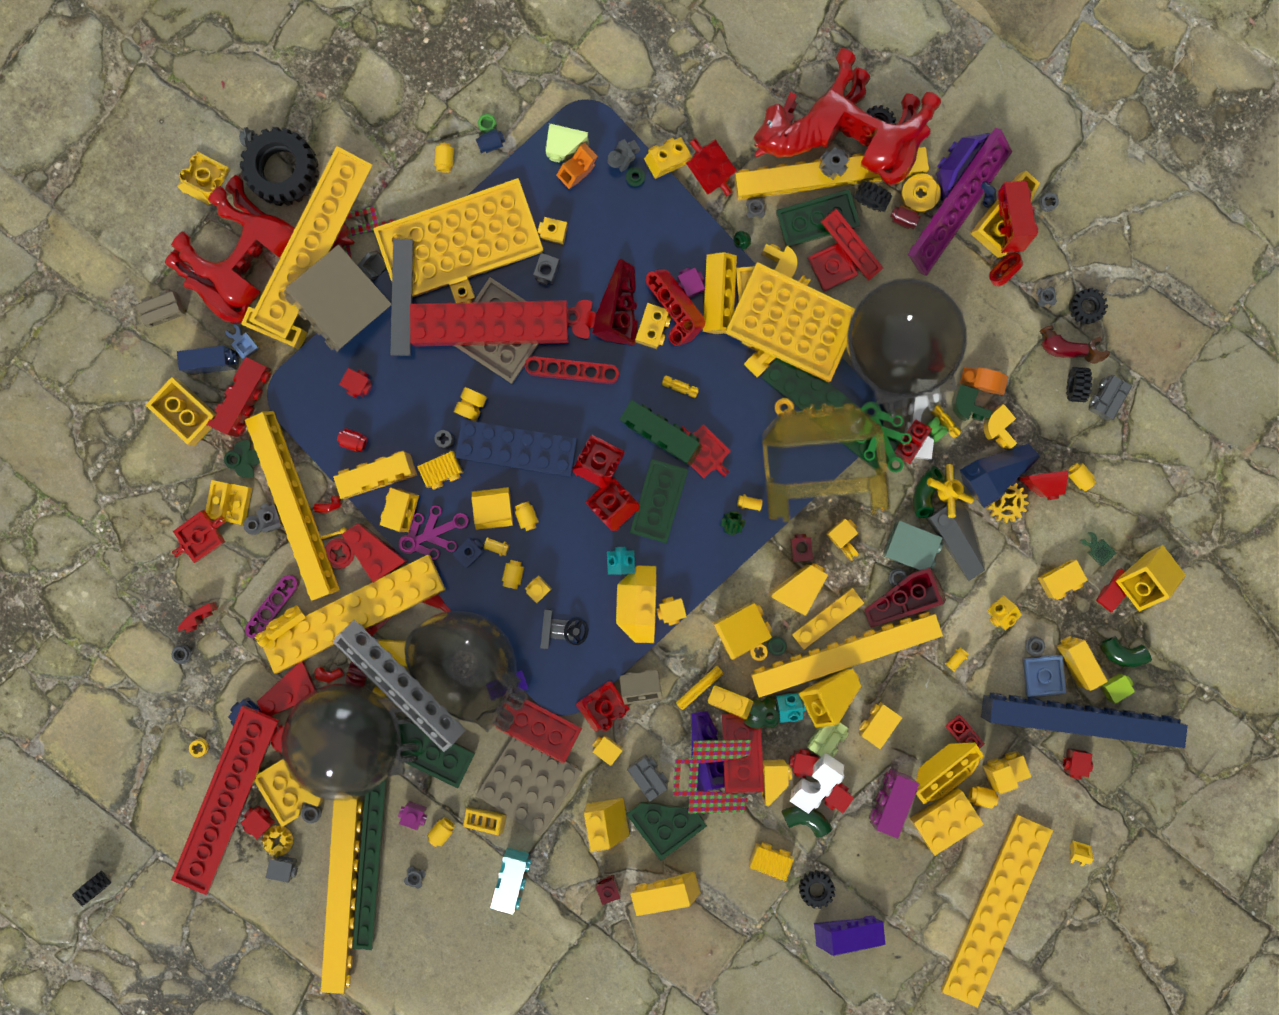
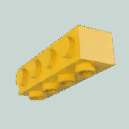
M725 252L707 255L703 316L705 326L703 332L723 334L731 320L735 301L736 255Z

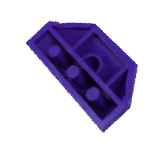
M990 133L962 137L958 143L953 142L948 150L950 155L947 158L943 157L937 165L940 168L936 173V177L940 186L941 201L948 197L955 183L964 174L965 169L973 161L976 153L982 148Z

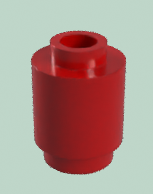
M347 428L340 431L337 437L340 447L355 452H363L368 439L364 434Z

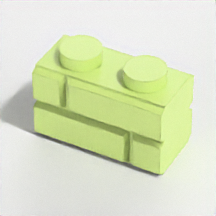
M841 722L834 726L818 727L806 746L819 756L827 753L834 757L838 751L837 745L840 741L844 742L848 736V727Z

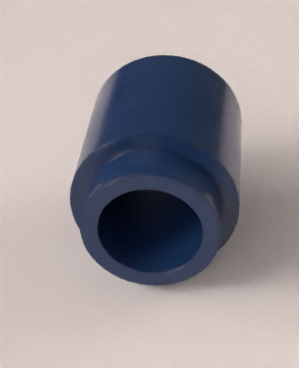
M496 129L479 135V138H476L481 154L502 148V143L505 142L502 132H497Z

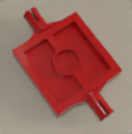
M695 137L689 143L696 152L686 162L687 166L707 195L719 187L726 196L730 195L733 191L726 182L737 170L716 139L702 147Z
M703 424L697 431L691 433L700 439L699 443L703 446L691 467L703 479L716 469L725 477L730 471L722 465V462L731 451ZM682 426L681 428H683L684 432L689 436L690 432L684 426Z
M205 510L198 512L173 531L180 546L173 550L172 554L175 557H179V555L185 552L193 563L199 562L226 542L218 530V527L226 522L224 517L219 516V518L212 521Z

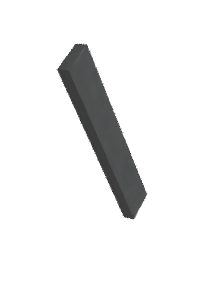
M393 239L391 356H411L410 304H412L413 239Z

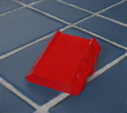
M591 435L572 470L576 476L599 486V488H607L625 452Z
M614 477L611 478L607 488H599L586 501L589 508L611 531L619 530V527L635 512H639V503Z
M608 681L576 703V707L596 733L600 730L608 731L612 727L614 720L623 718L627 711L630 710L627 704L624 705L621 695L611 681Z

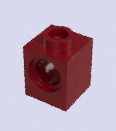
M795 534V538L790 539L792 562L812 561L811 537H806V534ZM799 542H803L806 545V550L803 553H799L796 549Z
M615 875L596 881V890L602 905L621 898V891Z

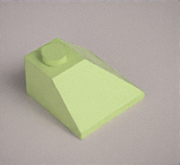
M550 124L546 146L547 157L554 162L569 160L574 156L580 145L586 143L589 146L588 132Z

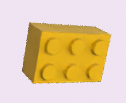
M171 377L145 405L187 445L196 446L212 429V427L206 424L209 419L214 420L216 413L180 379Z
M958 787L909 818L929 850L935 856L984 825L963 791Z

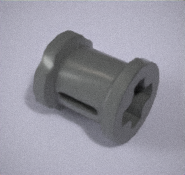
M440 430L435 434V443L439 447L449 448L454 444V436L450 432ZM444 434L446 437L449 438L448 441H445V444L442 441H440V438H443Z

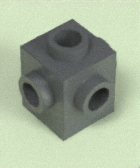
M836 147L832 151L827 150L820 158L822 162L819 168L824 175L832 180L837 175L841 177L848 169L846 166L849 162L848 155L842 149L838 150Z

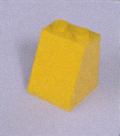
M1161 545L1143 555L1116 582L1140 612L1171 598L1186 574L1164 545Z
M806 564L770 591L768 596L806 616L828 574L824 573L825 568L817 564Z
M752 602L712 622L731 660L772 638L770 633L773 631L768 621L764 623L761 617L764 613L759 604L755 605Z
M847 669L829 674L799 692V695L815 728L834 726L840 722L862 685L854 669Z
M623 797L587 803L585 805L584 817L590 852L611 849L630 836Z

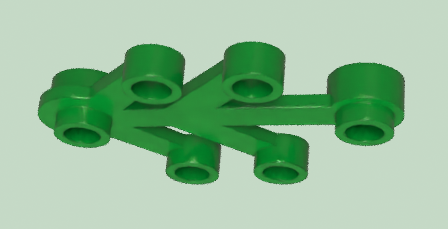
M868 402L861 409L864 421L860 431L856 434V441L858 443L867 441L868 436L866 433L872 422L875 431L868 449L864 452V458L867 461H872L875 458V451L880 440L889 458V470L894 473L900 472L904 466L903 460L896 456L888 437L899 440L902 444H909L912 437L909 433H900L882 426L879 420L892 422L893 426L899 427L903 424L902 416L881 411L877 403ZM869 408H873L875 410L874 415L868 414L867 411ZM895 417H899L901 419L900 424L897 425L894 423ZM859 434L865 435L864 441L858 439ZM903 435L909 436L908 442L902 441ZM868 451L873 452V458H867L866 453ZM898 461L900 463V466L898 468H894L892 466V462Z

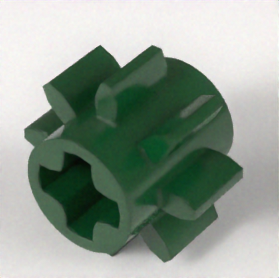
M730 511L728 514L724 513L720 526L724 527V532L727 534L735 535L738 532L742 533L745 520L741 519L742 515L739 512Z

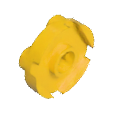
M919 173L913 175L904 183L901 189L903 205L917 211V213L930 211L940 199V186L928 174ZM919 189H922V192L926 194L922 198L916 195Z

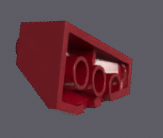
M623 259L618 260L595 315L592 334L605 341L635 345L638 330V320H635L634 309H637V302H634L633 292L636 290L635 268Z
M931 567L910 574L864 609L872 628L943 605L946 602V598L939 580Z

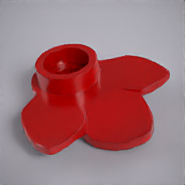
M581 300L575 307L568 308V326L572 327V331L576 336L584 339L589 338V328H593L596 315L595 312L590 311L592 301ZM571 314L576 315V319L574 321H571L569 319V316Z

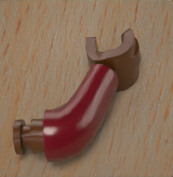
M1053 325L1039 331L1040 334L1044 335L1042 337L1043 342L1041 343L1043 349L1052 356L1062 358L1084 357L1087 362L1096 364L1102 362L1110 355V351L1105 350L1101 352L1095 347L1102 341L1101 336L1086 344L1066 341L1061 335H1057L1055 331H1052L1054 329Z

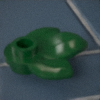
M250 440L237 442L233 450L228 451L224 456L225 465L230 469H234L238 476L244 478L254 477L253 467L260 463L257 452L250 450ZM234 456L237 457L236 463L232 462V457Z
M769 696L763 702L753 699V705L750 710L751 715L744 720V723L754 729H759L763 726L768 728L777 726L780 722V715L777 711L776 701Z

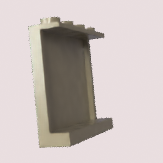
M339 244L287 286L283 292L286 301L291 305L294 304L299 309V315L304 320L308 319L312 324V329L326 339L325 343L330 349H335L337 352L392 305Z

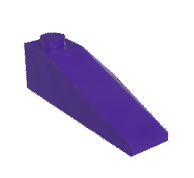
M708 711L692 713L691 758H693L694 741L718 740L716 736L717 730ZM724 761L699 763L697 791H713L725 788Z

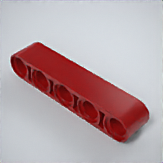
M529 357L525 361V369L532 376L603 384H614L619 379L618 369L608 364L544 357ZM531 362L539 363V368L536 371L529 370ZM557 364V372L550 373L548 371L549 365ZM576 366L578 368L577 373L569 375L567 373L568 367ZM589 368H595L597 370V373L594 377H588L586 375V371ZM608 370H614L616 376L613 379H607L605 373Z

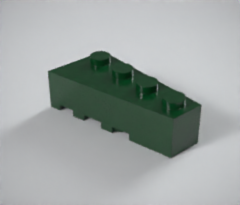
M631 400L619 420L629 429L691 466L703 447L699 443L700 439L691 433L688 436L683 432L684 429L677 424H669L667 422L668 419L662 415H655L649 407L644 404L641 406Z

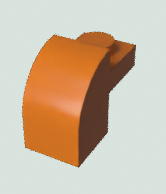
M583 143L579 146L573 158L562 164L556 176L570 189L591 172L595 167L594 162L598 156L586 143Z
M964 367L960 384L980 389L986 393L1004 395L1008 376L991 369Z

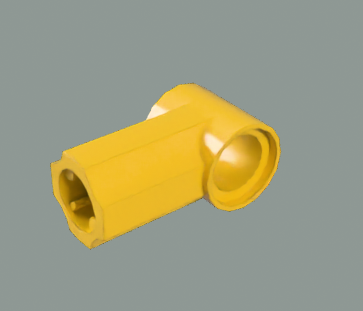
M759 350L744 365L758 378L776 357Z

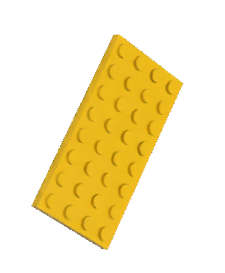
M519 178L373 228L391 282L393 239H413L412 298L449 285V281L463 276L471 278L544 252Z

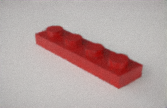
M834 209L820 221L868 281L883 269L882 265L837 209Z

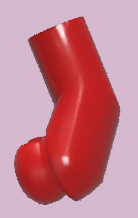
M332 496L331 503H315L313 506L314 512L329 513L342 506L340 496Z
M318 667L314 670L315 678L326 683H331L344 676L341 667L331 672L325 671L323 667Z

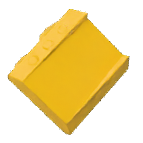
M197 151L190 158L188 168L182 169L179 173L180 182L177 187L183 193L204 202L206 205H210L211 203L208 201L210 194L216 187L223 184L230 169Z
M509 487L472 492L476 530L513 526V511Z

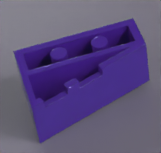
M870 915L859 919L814 923L816 946L832 956L886 945L884 923L875 916Z

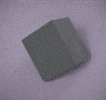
M378 251L368 252L357 265L371 282L387 269L383 256Z

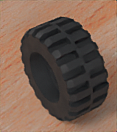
M272 127V131L266 128L261 130V135L254 134L252 136L254 140L251 143L247 141L245 144L247 149L241 153L244 161L240 162V168L244 171L241 174L246 181V185L258 197L270 204L274 203L277 206H282L285 203L289 206L293 205L294 200L298 203L302 201L303 195L306 194L308 196L311 193L309 190L311 186L315 188L317 184L314 180L315 177H319V171L316 168L319 166V163L315 158L316 154L298 133H292L287 128L280 130L279 127ZM277 152H291L296 158L293 174L283 182H269L264 174L267 160Z

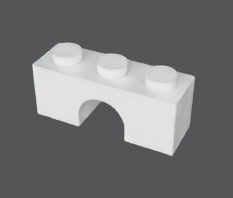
M824 753L813 766L812 777L817 779L818 782H809L802 778L791 790L790 802L808 814L813 808L817 809L822 799L830 795L836 783L840 784L844 778V765L827 753Z

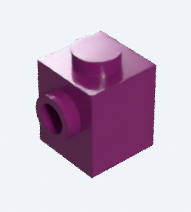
M688 267L679 272L680 275L677 277V283L689 298L705 291L703 282H705L704 277L700 271L697 272L696 268L690 269Z
M409 801L405 807L402 806L398 817L401 819L399 824L418 830L426 822L428 815L425 812L427 807Z

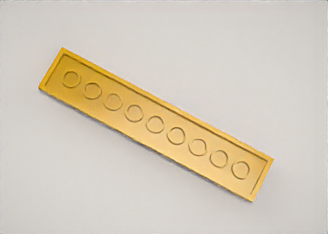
M336 146L249 319L250 322L284 339L287 338L299 314V309L294 304L291 305L286 301L283 292L287 286L330 252L373 166L372 164Z
M426 555L378 579L374 583L372 582L306 615L304 620L274 641L272 639L263 646V649L274 674H277L334 646L335 644L332 641L354 620L366 630L446 589L431 556Z
M1018 814L1015 815L943 983L942 993L978 1008L1053 833L1052 829Z

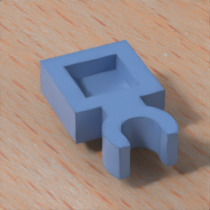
M234 324L236 333L232 335L228 330L225 333L229 338L235 340L231 345L241 358H248L259 349V346L248 333L242 335V329Z

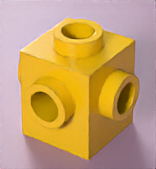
M1004 595L987 610L991 617L989 619L990 622L997 628L999 626L1002 627L1005 631L1013 626L1017 619L1022 616L1018 607Z

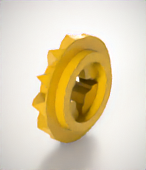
M281 825L270 827L263 835V849L269 855H275L276 857L285 855L293 845L291 831L284 826L281 827ZM281 835L280 842L282 843V845L278 844L277 846L273 847L275 842L273 838L276 839Z

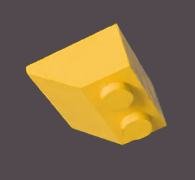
M784 759L763 760L764 792H762V799L765 806H770L789 786V780H792V770Z

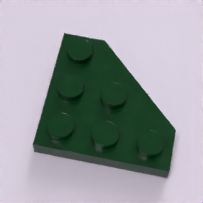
M640 802L626 813L660 861L707 827V824L698 813L688 814L689 808Z

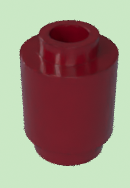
M902 204L899 207L895 206L890 216L893 218V223L913 230L920 219L917 211Z

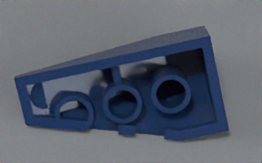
M1028 443L976 460L960 469L963 484L982 507L985 508L999 500L1005 494V490L1010 485L1013 486L1017 482L1016 479L1022 473H1025L1040 456Z

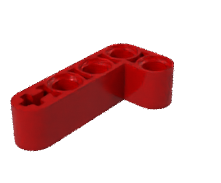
M659 269L649 272L646 275L648 287L677 323L669 333L670 342L675 346H679L692 341L705 326L703 315L668 270Z

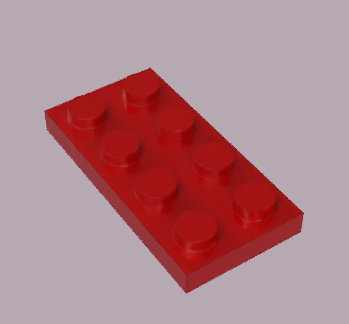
M513 694L496 726V729L563 764L582 728L517 694Z
M722 714L723 740H752L751 754L724 761L725 793L764 792L761 728L754 729L744 723V718L734 714Z

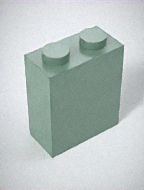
M896 521L882 556L918 571L929 567L933 570L936 564V560H934L936 553H939L943 546V542H941L942 537L902 521Z

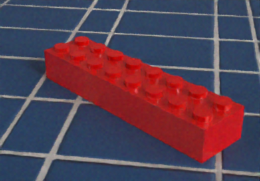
M567 301L410 304V343L413 346L568 343Z

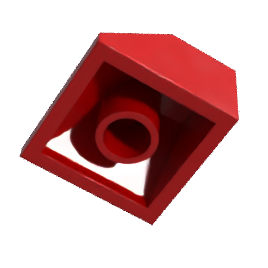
M1068 470L1018 478L1019 482L1038 496L1047 497V500L1059 499V495L1066 493Z

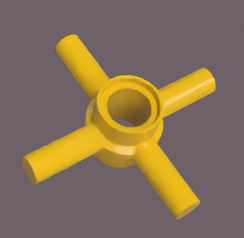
M952 464L946 465V482L941 483L932 478L927 480V485L938 489L939 498L947 503L949 518L956 517L955 500L961 499L970 504L974 502L973 496L964 493L962 483L954 479Z

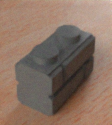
M1111 375L1106 378L1104 377L1100 381L1098 394H1094L1089 401L1091 405L1089 411L1107 421L1114 420L1132 388V385Z
M645 754L628 766L627 771L650 802L668 789L667 783L669 780L663 772H658L656 769L658 765L653 757L648 758Z

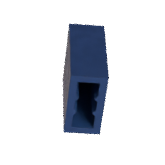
M225 346L177 351L179 371L190 375L237 370L236 364L239 363L237 353Z

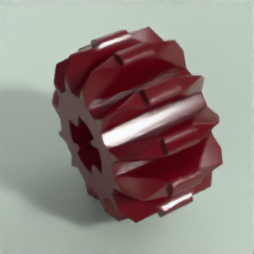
M351 661L345 682L347 685H351V687L363 688L368 676Z

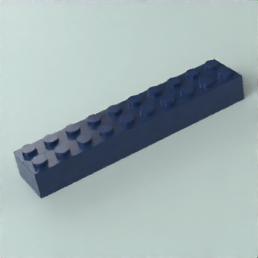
M990 692V695H983L981 718L990 723L1185 748L1188 725L1181 723V719L1173 718V716H1156L1146 712L1140 714L1130 710L1118 711L1108 707L1101 709L1092 705H1085L1084 708V706L1076 703L1066 702L1065 705L1054 700H1047V703H1045L1046 701L1038 698L1028 697V700L1016 695H1009V698H1007V696Z

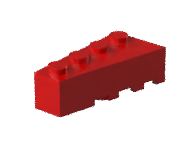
M245 357L233 378V381H235L234 385H230L224 393L225 401L217 405L214 410L217 412L214 420L209 419L206 425L226 435L239 438L246 429L245 420L253 415L255 410L254 404L256 400L258 401L263 394L262 388L271 377V368Z

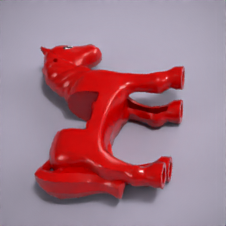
M841 48L836 56L839 72L827 93L812 106L809 113L791 125L787 120L784 108L780 104H774L766 109L764 122L754 135L755 147H758L755 157H760L766 153L776 157H792L810 151L813 147L822 146L828 148L840 131L846 137H852L862 145L868 146L861 161V167L879 174L886 184L895 185L904 181L909 175L916 161L920 143L930 135L931 129L927 126V123L932 120L935 110L941 104V99L932 92H926L921 100L917 96L907 93L901 101L902 117L897 124H889L872 117L855 105L866 96L865 86L871 79L870 74L862 68H855L853 70L851 66L856 60L855 55L852 51ZM852 80L851 91L844 96V90L849 81ZM921 103H922V108H921V110L919 111V113L917 114V110L919 109V107H920V105H921Z
M234 175L227 182L225 189L222 186L216 187L208 198L212 205L217 206L219 216L235 221L243 226L240 239L231 255L221 262L207 261L197 254L191 245V237L182 231L173 239L171 246L175 250L167 256L165 264L174 269L179 276L186 278L183 286L197 292L216 316L225 322L242 323L249 304L258 297L261 291L240 274L242 272L245 273L250 268V262L254 257L257 258L262 253L263 246L281 258L296 227H293L281 218L268 215L256 207L244 192V181L238 175ZM227 192L232 194L233 196V205L242 211L235 209L229 203V201L227 200ZM343 224L331 250L338 244L341 248L345 245L355 244V241L349 238V228L345 224Z

